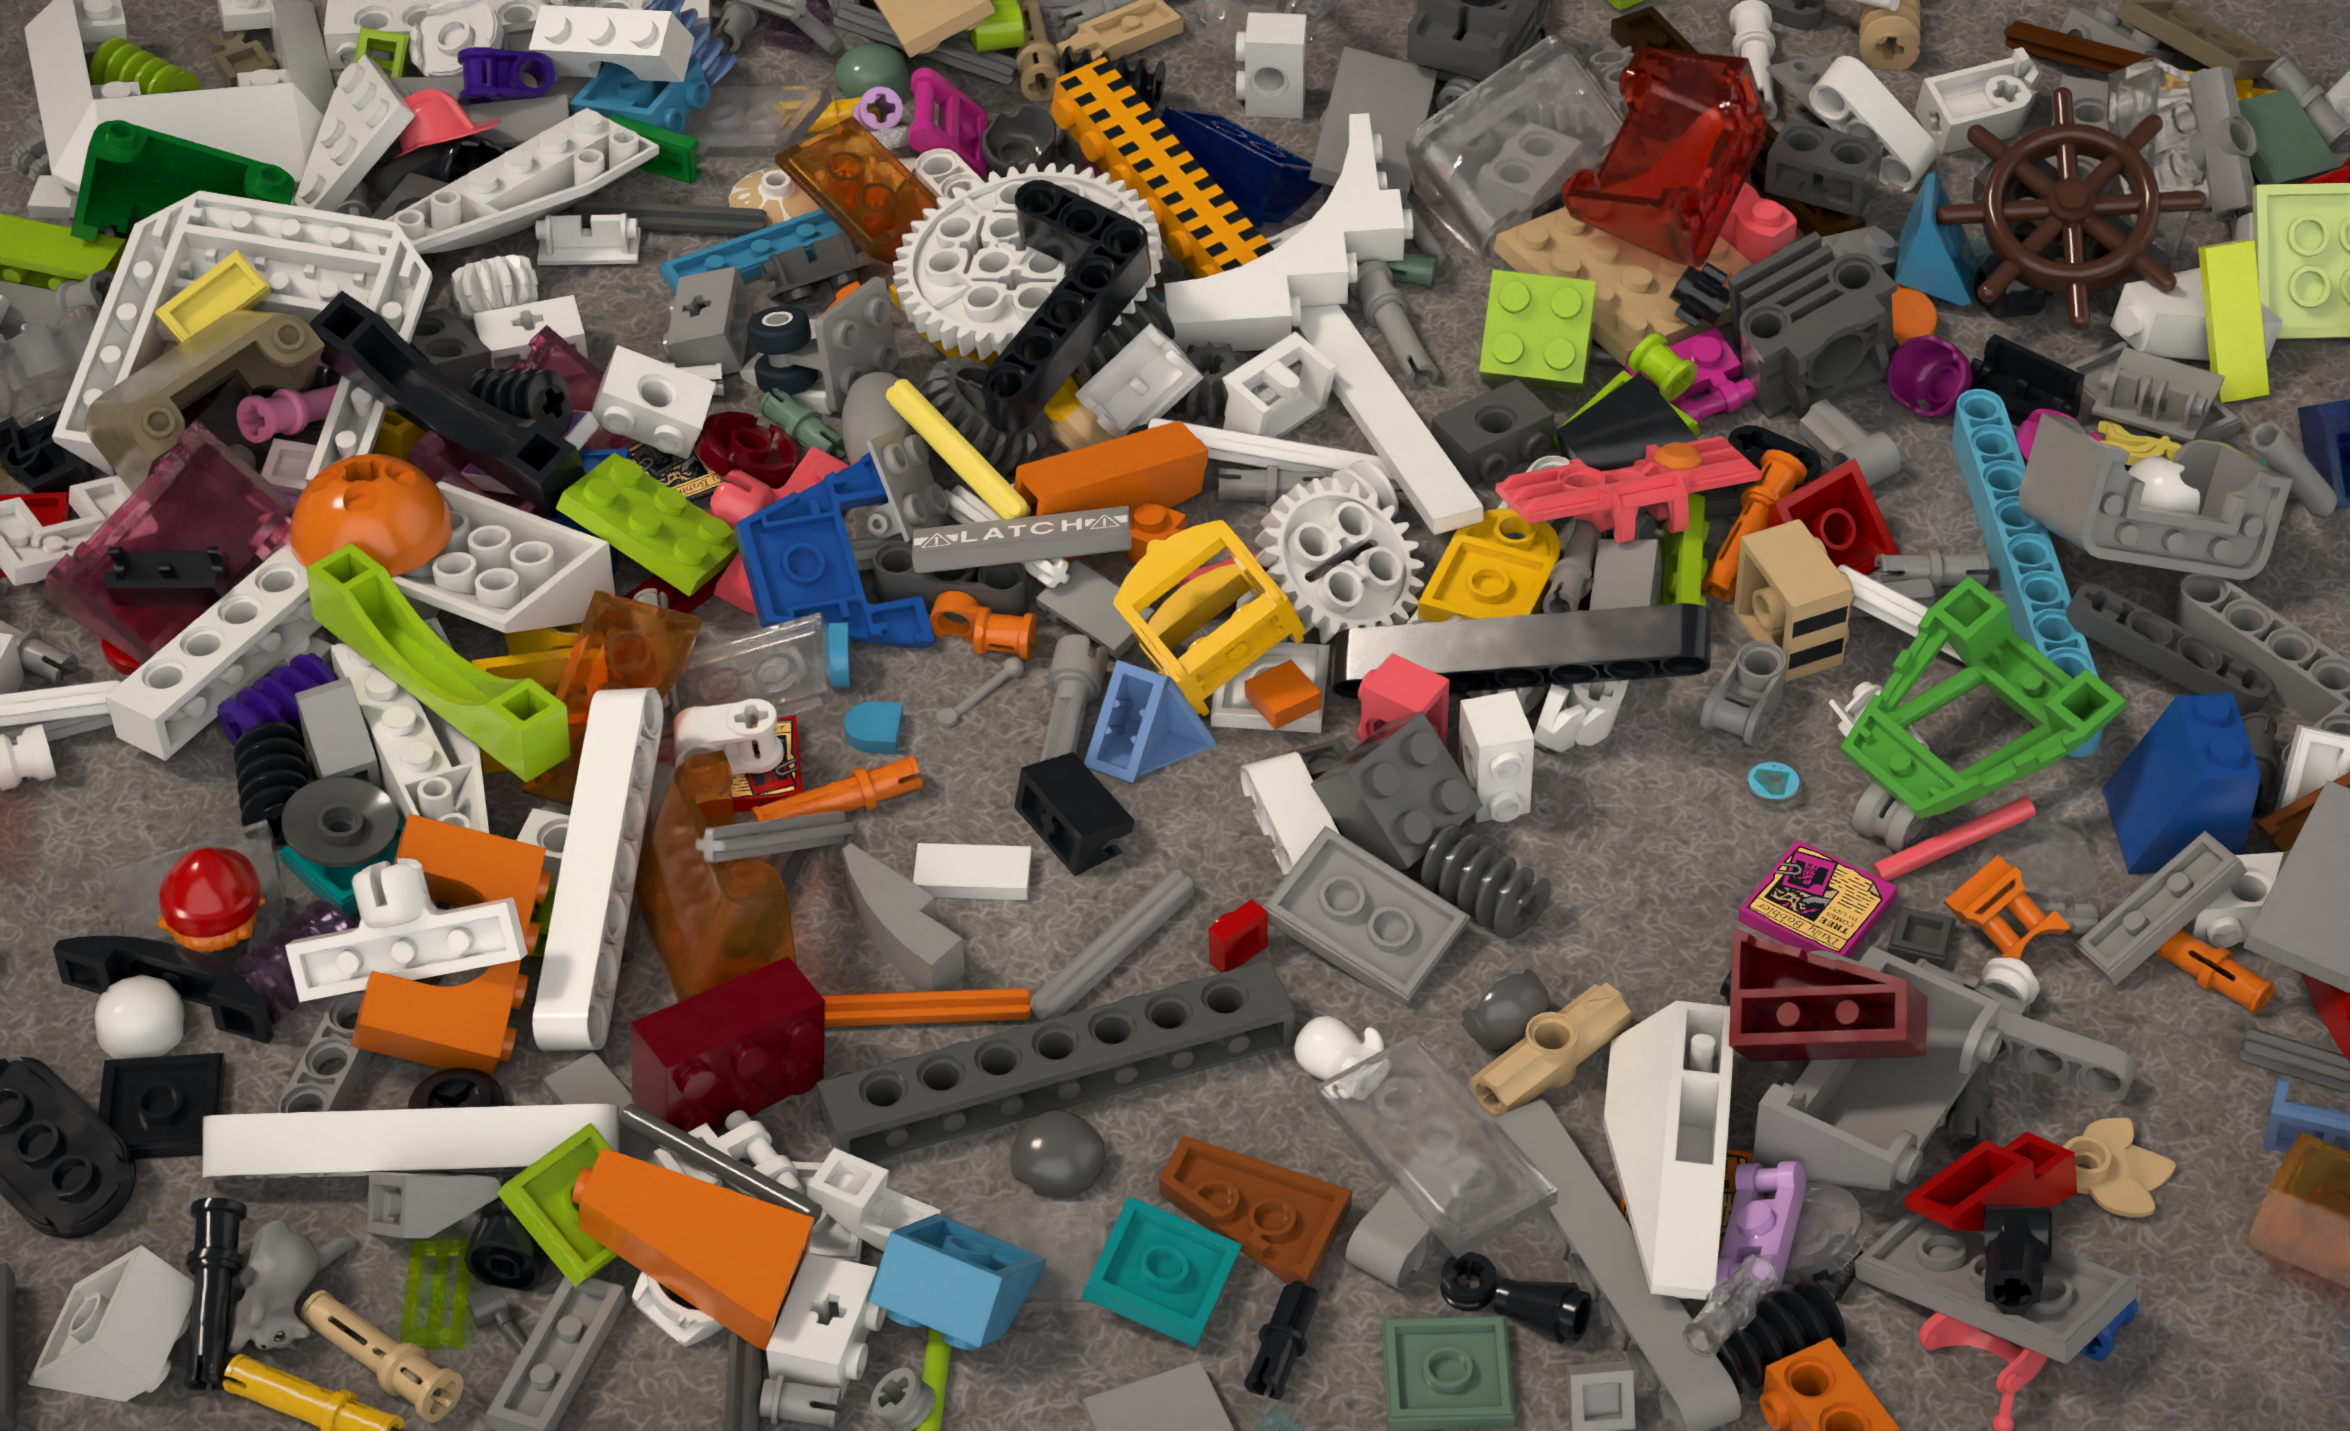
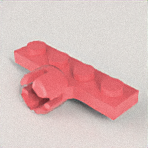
M812 445L786 484L779 489L770 488L769 485L741 470H731L723 478L730 483L721 482L717 486L711 497V508L706 513L724 520L734 530L738 521L793 492L798 494L823 481L825 475L833 471L836 474L850 465ZM738 551L718 580L714 595L745 612L758 615L741 554Z

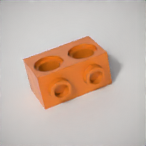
M1828 1338L1766 1366L1763 1394L1760 1396L1759 1403L1766 1422L1775 1431L1780 1429L1784 1431H1901L1832 1338Z

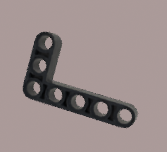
M1032 180L1024 183L1015 194L1019 235L1027 246L1072 268L987 369L982 378L987 418L992 427L1005 433L1018 432L1031 424L1145 285L1151 275L1148 233L1143 225L1045 180Z

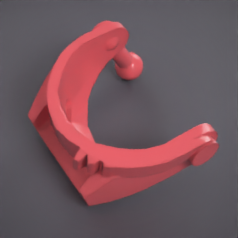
M1936 1312L1924 1323L1919 1331L1918 1338L1922 1347L1930 1351L1940 1347L1970 1345L1988 1350L2009 1363L1999 1374L1996 1381V1389L2002 1393L1999 1412L1992 1420V1427L1995 1431H2012L2014 1421L2011 1413L2015 1393L2037 1375L2048 1357Z

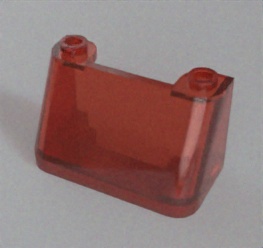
M1637 47L1629 65L1623 68L1619 78V90L1621 95L1625 97L1629 112L1597 175L1590 169L1580 168L1576 170L1572 177L1568 178L1564 183L1562 202L1573 219L1676 264L1700 267L1706 262L1763 145L1767 130V116L1749 58Z

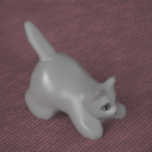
M274 1220L265 1223L256 1232L252 1249H248L241 1254L244 1258L243 1268L232 1279V1288L242 1289L245 1291L242 1300L237 1301L229 1322L227 1351L238 1353L249 1339L254 1341L259 1350L290 1348L296 1351L298 1345L295 1338H306L310 1334V1329L298 1320L295 1315L294 1305L297 1299L310 1285L317 1272L325 1269L338 1257L356 1246V1239L352 1236L337 1237L316 1250L309 1237L294 1233L285 1222Z

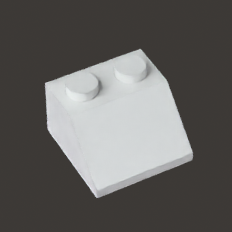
M140 1245L74 1284L27 1383L33 1386L123 1402L144 1391L148 1393L153 1392L160 1386L170 1371L171 1361L167 1358L174 1342L186 1332L191 1324L192 1311L189 1309L193 1301L194 1282Z

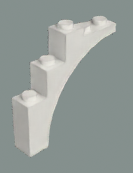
M1369 113L1349 114L1348 150L1341 176L1326 203L1304 228L1275 250L1241 267L1205 278L1164 283V308L1175 330V337L1172 340L1178 344L1185 354L1189 344L1203 348L1207 346L1209 341L1213 347L1219 348L1226 344H1231L1233 352L1267 350L1292 334V327L1301 326L1300 307L1348 304V283H1357V263L1371 260H1381L1383 262L1403 260L1404 240L1413 239L1411 209H1402L1400 189L1387 188L1386 172H1377L1376 163H1382L1383 157L1382 139L1380 133H1372Z

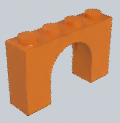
M409 813L399 840L394 865L398 864V858L416 859L422 864L430 899L457 908L514 897L528 953L526 956L532 957L540 928V923L530 921L534 904L543 906L551 879V871L542 869L546 848ZM521 960L491 965L478 978L462 985L447 987L429 985L371 970L362 994L350 1047L445 1070L451 1068L477 1069L492 1076L498 1061L509 1062L517 1028L507 1026L511 1008L518 1010L521 1008L528 983V975L519 973Z

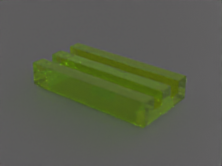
M470 1240L411 1242L400 1343L412 1342L418 1345H426L427 1349H439L440 1345H451L452 1349L464 1348L469 1305L466 1294L471 1290L472 1273L467 1269L464 1257ZM458 1255L451 1327H442L450 1256ZM425 1256H436L428 1328H417Z

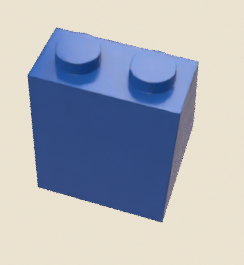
M2233 692L2176 696L2103 787L2105 801L2128 874L2158 872L2204 831L2209 833L2234 855H2244L2261 774Z

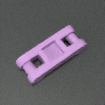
M1781 1161L1777 1168H1763L1761 1163L1758 1162L1740 1163L1735 1175L1737 1191L1718 1257L1715 1294H1736L1740 1287H1754L1758 1293H1775L1780 1290L1806 1191L1805 1168L1801 1161ZM1765 1193H1776L1775 1199H1764Z

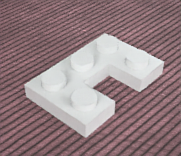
M118 475L71 485L69 488V504L80 518L42 527L20 497L0 501V568L14 586L36 583L43 579L73 572L87 571L94 567L111 564L113 562L108 555V548L110 546H122L125 551H135L138 548L145 551L150 547L158 551L160 548L158 539L159 525Z

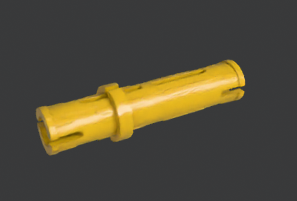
M243 1353L236 1355L225 1370V1376L237 1379L236 1382L229 1379L223 1381L224 1390L228 1393L248 1398L319 1427L321 1431H395L391 1427L397 1429L404 1428L405 1423L401 1416L392 1415L360 1402L358 1395L346 1389H340V1392L326 1389L263 1364Z

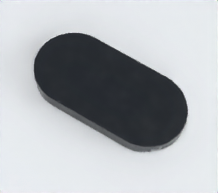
M20 1057L23 1061L15 1060L12 1062H8L6 1058L0 1059V1195L34 1229L45 1235L77 1239L102 1229L120 1214L132 1195L136 1182V1165L133 1155L120 1137L45 1063L29 1057Z

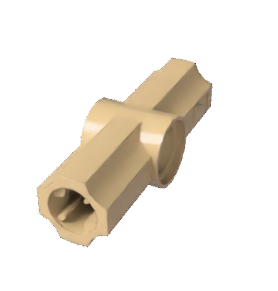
M1606 982L1602 986L1594 984L1559 1012H1544L1534 1016L1527 1023L1525 1037L1471 1077L1470 1092L1476 1098L1480 1110L1492 1118L1527 1105L1548 1088H1560L1569 1084L1576 1075L1577 1065L1631 1025L1632 1011L1625 1004L1622 994Z

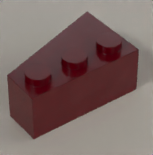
M1732 929L1729 1047L1750 1062L1927 1056L1928 997L1908 980L1842 960L1825 958L1805 952L1803 949L1795 946L1778 944L1755 937L1741 930Z

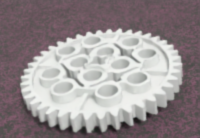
M1050 163L1044 172H1038L1035 164H1030L1024 174H1019L1018 170L1013 166L1009 167L1007 177L1001 178L993 171L989 172V182L983 184L975 178L971 179V189L968 191L959 187L952 188L954 199L938 197L936 201L939 210L924 208L922 210L924 221H912L910 223L913 233L902 235L904 246L896 248L898 261L893 262L895 271L893 279L900 307L902 310H905L907 321L915 323L916 331L918 333L927 332L928 340L931 343L941 340L944 350L948 351L958 345L961 356H966L977 348L979 359L984 360L992 351H997L998 356L1002 353L1072 268L1027 246L1020 238L1015 209V194L1024 183L1032 180L1052 182L1135 220L1144 226L1148 233L1151 275L1122 313L1134 314L1136 312L1134 301H1145L1147 299L1145 288L1155 286L1154 274L1161 271L1159 260L1163 259L1159 227L1156 223L1154 211H1149L1146 199L1139 200L1138 191L1135 188L1126 190L1125 181L1122 179L1112 183L1110 173L1107 172L1095 178L1093 168L1091 167L1077 175L1074 164H1069L1062 172H1057L1055 163ZM1120 315L1112 325L1119 326L1122 324Z

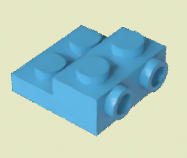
M689 59L684 82L640 80L629 69L615 63L606 62L599 70L597 78H592L569 105L572 115L585 108H589L606 118H609L613 113L681 134L685 127V119L693 109H703L707 105L710 89L706 82L700 59Z

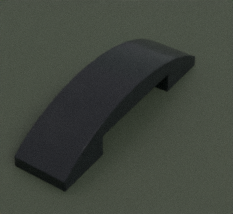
M127 936L69 938L58 940L53 947L63 984L101 995L108 990L109 986L122 979L140 975L166 980L181 995V999L211 1007L216 1029L265 1044H269L274 1036L266 1001L259 992L235 971L199 952L162 941Z

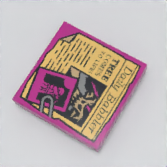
M1796 840L1740 908L1738 922L1784 944L1801 948L1805 952L1823 950L1850 958L1894 902L1898 887L1800 840Z

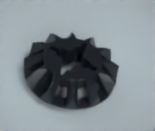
M451 1068L439 1071L423 1080L413 1091L408 1103V1109L446 1108L447 1105L457 1107L462 1102H467V1107L505 1106L500 1085L487 1073L477 1069Z

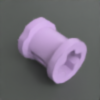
M882 86L871 88L864 93L861 100L854 106L852 113L853 123L867 137L877 138L884 136L901 119L903 112L902 101L897 93L890 88ZM875 102H878L879 110L887 111V115L880 123L877 122L875 114L867 112Z

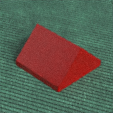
M1855 458L1849 459L1769 505L1767 529L1800 519L1812 536L1818 537L1823 542L1827 555L1836 568L1840 565H1846L1866 575L1878 568L1874 566L1877 554L1900 555Z

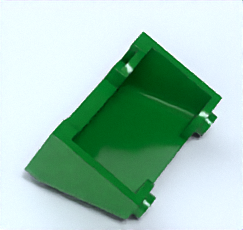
M123 120L106 121L96 127L88 145L70 236L96 242L100 230L113 225H117L116 231L126 233L132 218L143 220L198 191L293 205L295 181L288 172L273 164H267L154 131Z

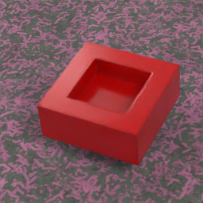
M1250 899L1233 912H1227L1220 916L1208 928L1209 964L1220 973H1224L1241 966L1267 948V911L1253 899Z

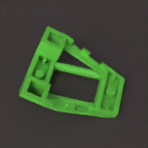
M1968 576L1927 610L1918 624L1919 633L1908 651L1902 649L1893 664L1894 673L1879 696L1876 694L1872 696L1841 745V751L1847 759L1918 819L1946 813L2054 764L2088 741L2127 707V701L2088 669L2083 670L2074 679L2016 634L2013 631L2008 606L1972 577ZM1948 641L1967 668L1896 708ZM1983 684L2035 726V728L1956 773L1904 729Z

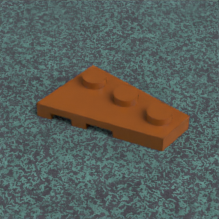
M1185 1135L1182 1136L1159 1178L1160 1195L1213 1232L1242 1244L1240 1249L1242 1252L1288 1284H1291L1294 1280H1300L1305 1282L1307 1286H1311L1352 1206V1190Z

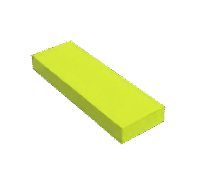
M2244 239L2198 247L2210 370L2213 373L2225 376L2216 399L2221 403L2270 395L2255 241Z

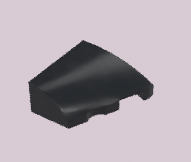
M1641 373L1632 377L1556 430L1563 457L1568 460L1579 458L1588 467L1599 471H1610L1633 466L1636 460L1645 459L1647 445L1656 444L1659 447H1663L1673 442L1686 443L1698 440L1672 406Z
M62 409L25 428H22L13 416L0 422V468L32 493L69 492L71 485L95 480L90 463L53 441L52 434Z

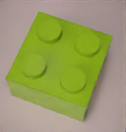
M1492 269L1479 366L1482 381L1507 384L1518 379L1525 386L1585 393L1599 294L1597 282Z

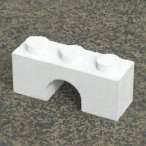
M541 5L529 50L542 53L548 57L554 65L556 76L597 78L601 61L629 69L640 80L684 82L695 38L671 11Z

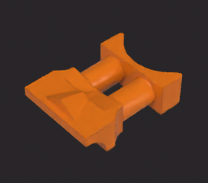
M1997 855L1945 899L1943 903L1962 924L1971 925L1977 930L1981 929L2003 953L2000 958L2020 960L2022 951L2028 941L2040 935H2063L2069 930L2070 926L2056 910L2046 916L2025 893L2026 887L2022 882V872L2016 866H2011ZM2005 906L2029 931L2022 939L1999 915L1998 912Z

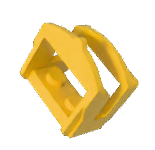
M1223 520L1192 526L1170 536L1166 540L1154 539L1150 541L1147 545V554L1138 561L1126 576L1113 601L1116 610L1138 639L1139 645L1147 659L1157 669L1158 673L1171 677L1196 714H1200L1202 717L1210 713L1203 701L1285 637L1289 636L1296 645H1299L1304 641L1302 635L1306 633L1289 598L1264 571L1244 543ZM1225 548L1235 561L1234 564L1217 567L1181 586L1163 602L1148 624L1139 615L1142 610ZM1248 591L1255 596L1256 599L1253 602L1240 606L1228 621L1211 634L1194 641L1187 649V652L1178 659L1170 652Z

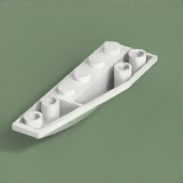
M585 108L411 206L385 219V221L397 222L418 254L446 252L483 244L535 225L536 220H545L546 215L554 216L579 200L588 197L658 155L659 145L611 121L598 112Z
M437 617L424 620L431 630L453 649ZM345 642L330 646L334 675L337 680L349 677L353 684L377 758L382 787L393 801L402 822L406 823L410 813L489 833L479 746Z
M1676 1000L1611 1040L1603 1127L1651 1294L1714 1301L1734 1050L1729 1047L1730 1006Z

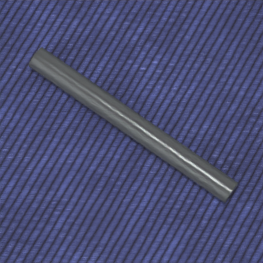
M629 1104L623 1109L619 1122L625 1128L756 1199L813 1217V1226L820 1219L822 1214V1206L634 1104Z

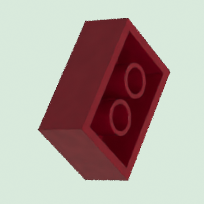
M789 956L630 1022L632 1101L636 1106L686 1133L705 1123L708 1124L712 1131L725 1126L727 1117L738 1110L744 1111L748 1117L754 1116L761 1110L791 1095H802L810 1091L817 1082L824 1079L825 1000Z

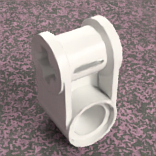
M747 699L737 703L707 707L693 706L678 713L673 724L675 767L678 773L689 780L706 781L716 777L738 774H760L777 767L783 760L784 749L781 740L774 732L778 720L774 706L762 699ZM752 714L756 716L758 725L756 728H752L750 718ZM758 744L759 758L755 757L753 745Z

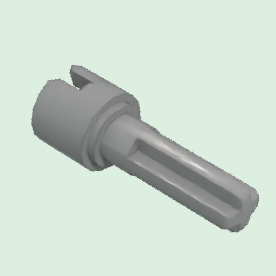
M1066 635L1059 639L1055 645L1047 679L1048 687L1055 694L1040 762L1071 752L1076 754L1087 703L1098 698L1102 691L1109 660V651L1105 645H1101L1093 652V656L1087 654L1090 644L1087 635Z

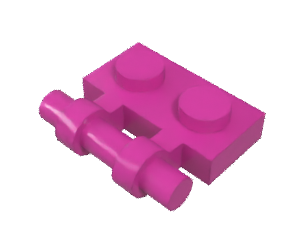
M1717 326L1669 346L1684 361L1691 360L1698 366L1697 376L1691 386L1678 398L1669 401V403L1697 421L1699 426L1702 419L1721 411L1725 414L1732 413L1742 408V402L1756 397L1755 388L1747 378L1736 383L1731 381L1741 376V363ZM1628 364L1625 365L1626 373L1632 377L1637 375L1629 368ZM1641 373L1659 392V387H1657L1649 378H1647L1643 373ZM1709 390L1710 394L1694 401L1690 399V397Z

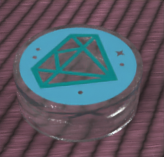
M1778 760L1761 761L1747 771L1744 794L1747 801L1761 811L1770 813L1784 812L1790 810L1799 802L1802 778L1800 773L1788 763Z

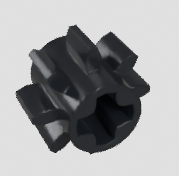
M1706 262L1701 271L1689 265L1669 296L1670 299L1680 304L1675 311V316L1696 328L1701 318L1713 325L1730 300L1729 289L1723 286L1728 274Z

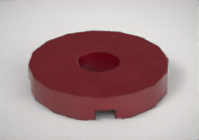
M727 411L716 413L705 419L703 428L695 443V449L700 459L719 475L725 477L731 470H741L769 485L770 488L784 486L797 468L801 453L794 439L781 427L771 423L769 429L756 424L758 417L742 412Z

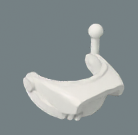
M641 1272L632 1294V1302L651 1321L684 1347L710 1337L725 1327L701 1310L687 1309L671 1300L665 1286L644 1272Z

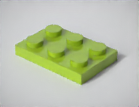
M615 452L563 491L556 506L557 510L599 538L608 541L610 545L689 597L726 567L739 551L734 530L724 520L709 515L688 501L681 492L665 486L642 471L637 463L623 458Z

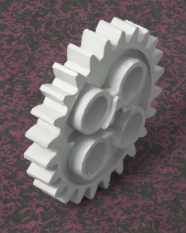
M1314 478L1305 488L1300 484L1295 485L1286 495L1283 494L1270 507L1271 511L1260 522L1265 529L1255 538V543L1264 548L1255 559L1260 565L1269 567L1266 573L1289 598L1297 615L1303 619L1302 624L1306 633L1313 627L1319 629V637L1322 644H1326L1337 632L1346 629L1403 625L1409 619L1407 613H1410L1418 606L1419 601L1414 595L1424 587V583L1414 577L1424 567V562L1410 558V554L1419 547V543L1416 541H1404L1402 534L1410 526L1408 522L1394 524L1391 521V517L1394 514L1395 507L1391 505L1381 511L1376 507L1378 493L1375 491L1366 499L1361 498L1357 482H1354L1343 492L1338 478H1333L1325 487H1323L1318 478ZM1366 543L1373 545V548H1368L1361 552L1352 562L1346 560L1338 564L1314 582L1306 580L1307 577L1317 574L1327 563L1334 565L1349 556L1360 546Z

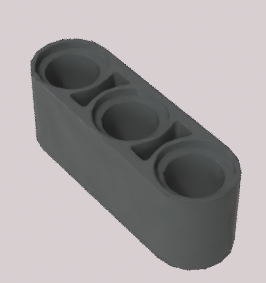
M888 542L880 546L873 555L875 593L879 603L923 596L927 613L931 615L935 600L941 593L960 591L974 597L981 606L990 607L993 613L1023 617L1028 611L1026 570L1021 563L918 574L914 573L912 542ZM952 612L943 613L949 619L968 621L960 614Z

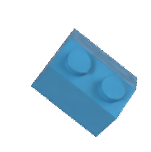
M937 1213L890 1232L868 1302L887 1309V1317L899 1324L910 1327L928 1326L942 1332V1340L947 1344L963 1350L974 1351L1003 1338L1042 1273L1047 1258Z

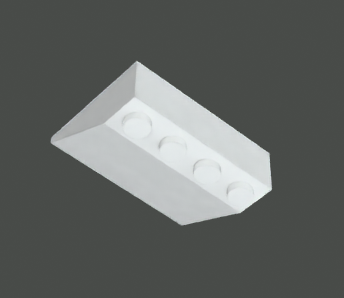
M442 481L436 485L444 495L452 515L453 534L450 542L438 556L425 565L410 572L391 577L403 595L503 633L582 623L616 596L608 541Z

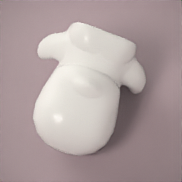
M1331 1016L1316 1017L1301 1029L1294 1046L1297 1062L1312 1076L1334 1084L1333 1088L1324 1090L1321 1093L1323 1101L1331 1105H1342L1350 1101L1363 1104L1379 1090L1391 1071V1063L1384 1055L1383 1039L1377 1030L1367 1027L1364 1031L1365 1041L1363 1043L1344 1022Z

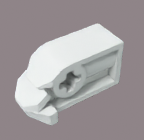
M2023 47L2014 49L2011 58L1924 79L1914 112L1925 131L1936 143L1937 149L1942 155L1975 147L1967 139V131L1973 125H1982L2000 140L2016 135L2024 125L2032 109L2042 72L2029 58Z
M1629 680L1567 685L1551 684L1534 732V746L1544 748L1545 750L1548 748L1561 753L1574 747L1575 742L1579 745L1591 746L1606 738L1613 728Z

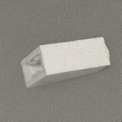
M2200 268L2173 273L2177 279V284L2170 292L2160 291L2146 279L2125 284L2110 324L2112 329L2132 347L2141 352L2158 357L2210 361ZM2261 303L2267 360L2283 321Z

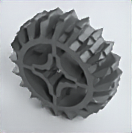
M948 357L944 362L937 361L933 369L927 372L917 390L1002 477L1006 474L1010 477H1015L1017 466L1040 460L1049 445L1048 440L1052 435V431L1049 428L1052 421L1048 415L1043 413L1045 407L1025 429L1012 433L998 431L992 427L987 418L982 389V378L989 368L987 364L983 361L975 364L970 358L963 357L961 360Z

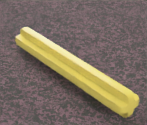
M899 379L894 386L887 389L885 396L890 405L1002 520L1029 517L1031 508L1026 503V500L907 379Z

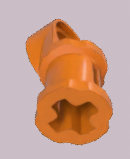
M960 591L943 592L935 600L929 620L936 637L942 638L943 634L965 637V641L973 642L975 654L984 655L987 651L1018 654L1021 660L1031 659L1037 636V614L1025 613L1022 617L993 613L990 607L981 606L974 597ZM952 612L960 614L968 621L964 623L954 622L945 617L943 613Z

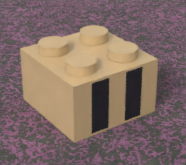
M1800 519L1742 536L1734 613L1754 641L1771 642L1779 646L1785 653V682L1843 664L1845 644L1849 641L1850 637L1848 620L1850 604L1854 602V589L1847 574L1839 572L1828 557L1823 542L1818 537H1813Z

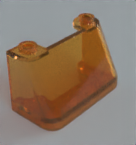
M723 750L692 756L677 767L638 862L636 896L640 899V912L677 1002L787 956L797 966L787 890L778 871L765 862L744 860V858L709 863L704 859V852L696 850V838H703L706 828L736 824L731 793L733 783L731 766Z

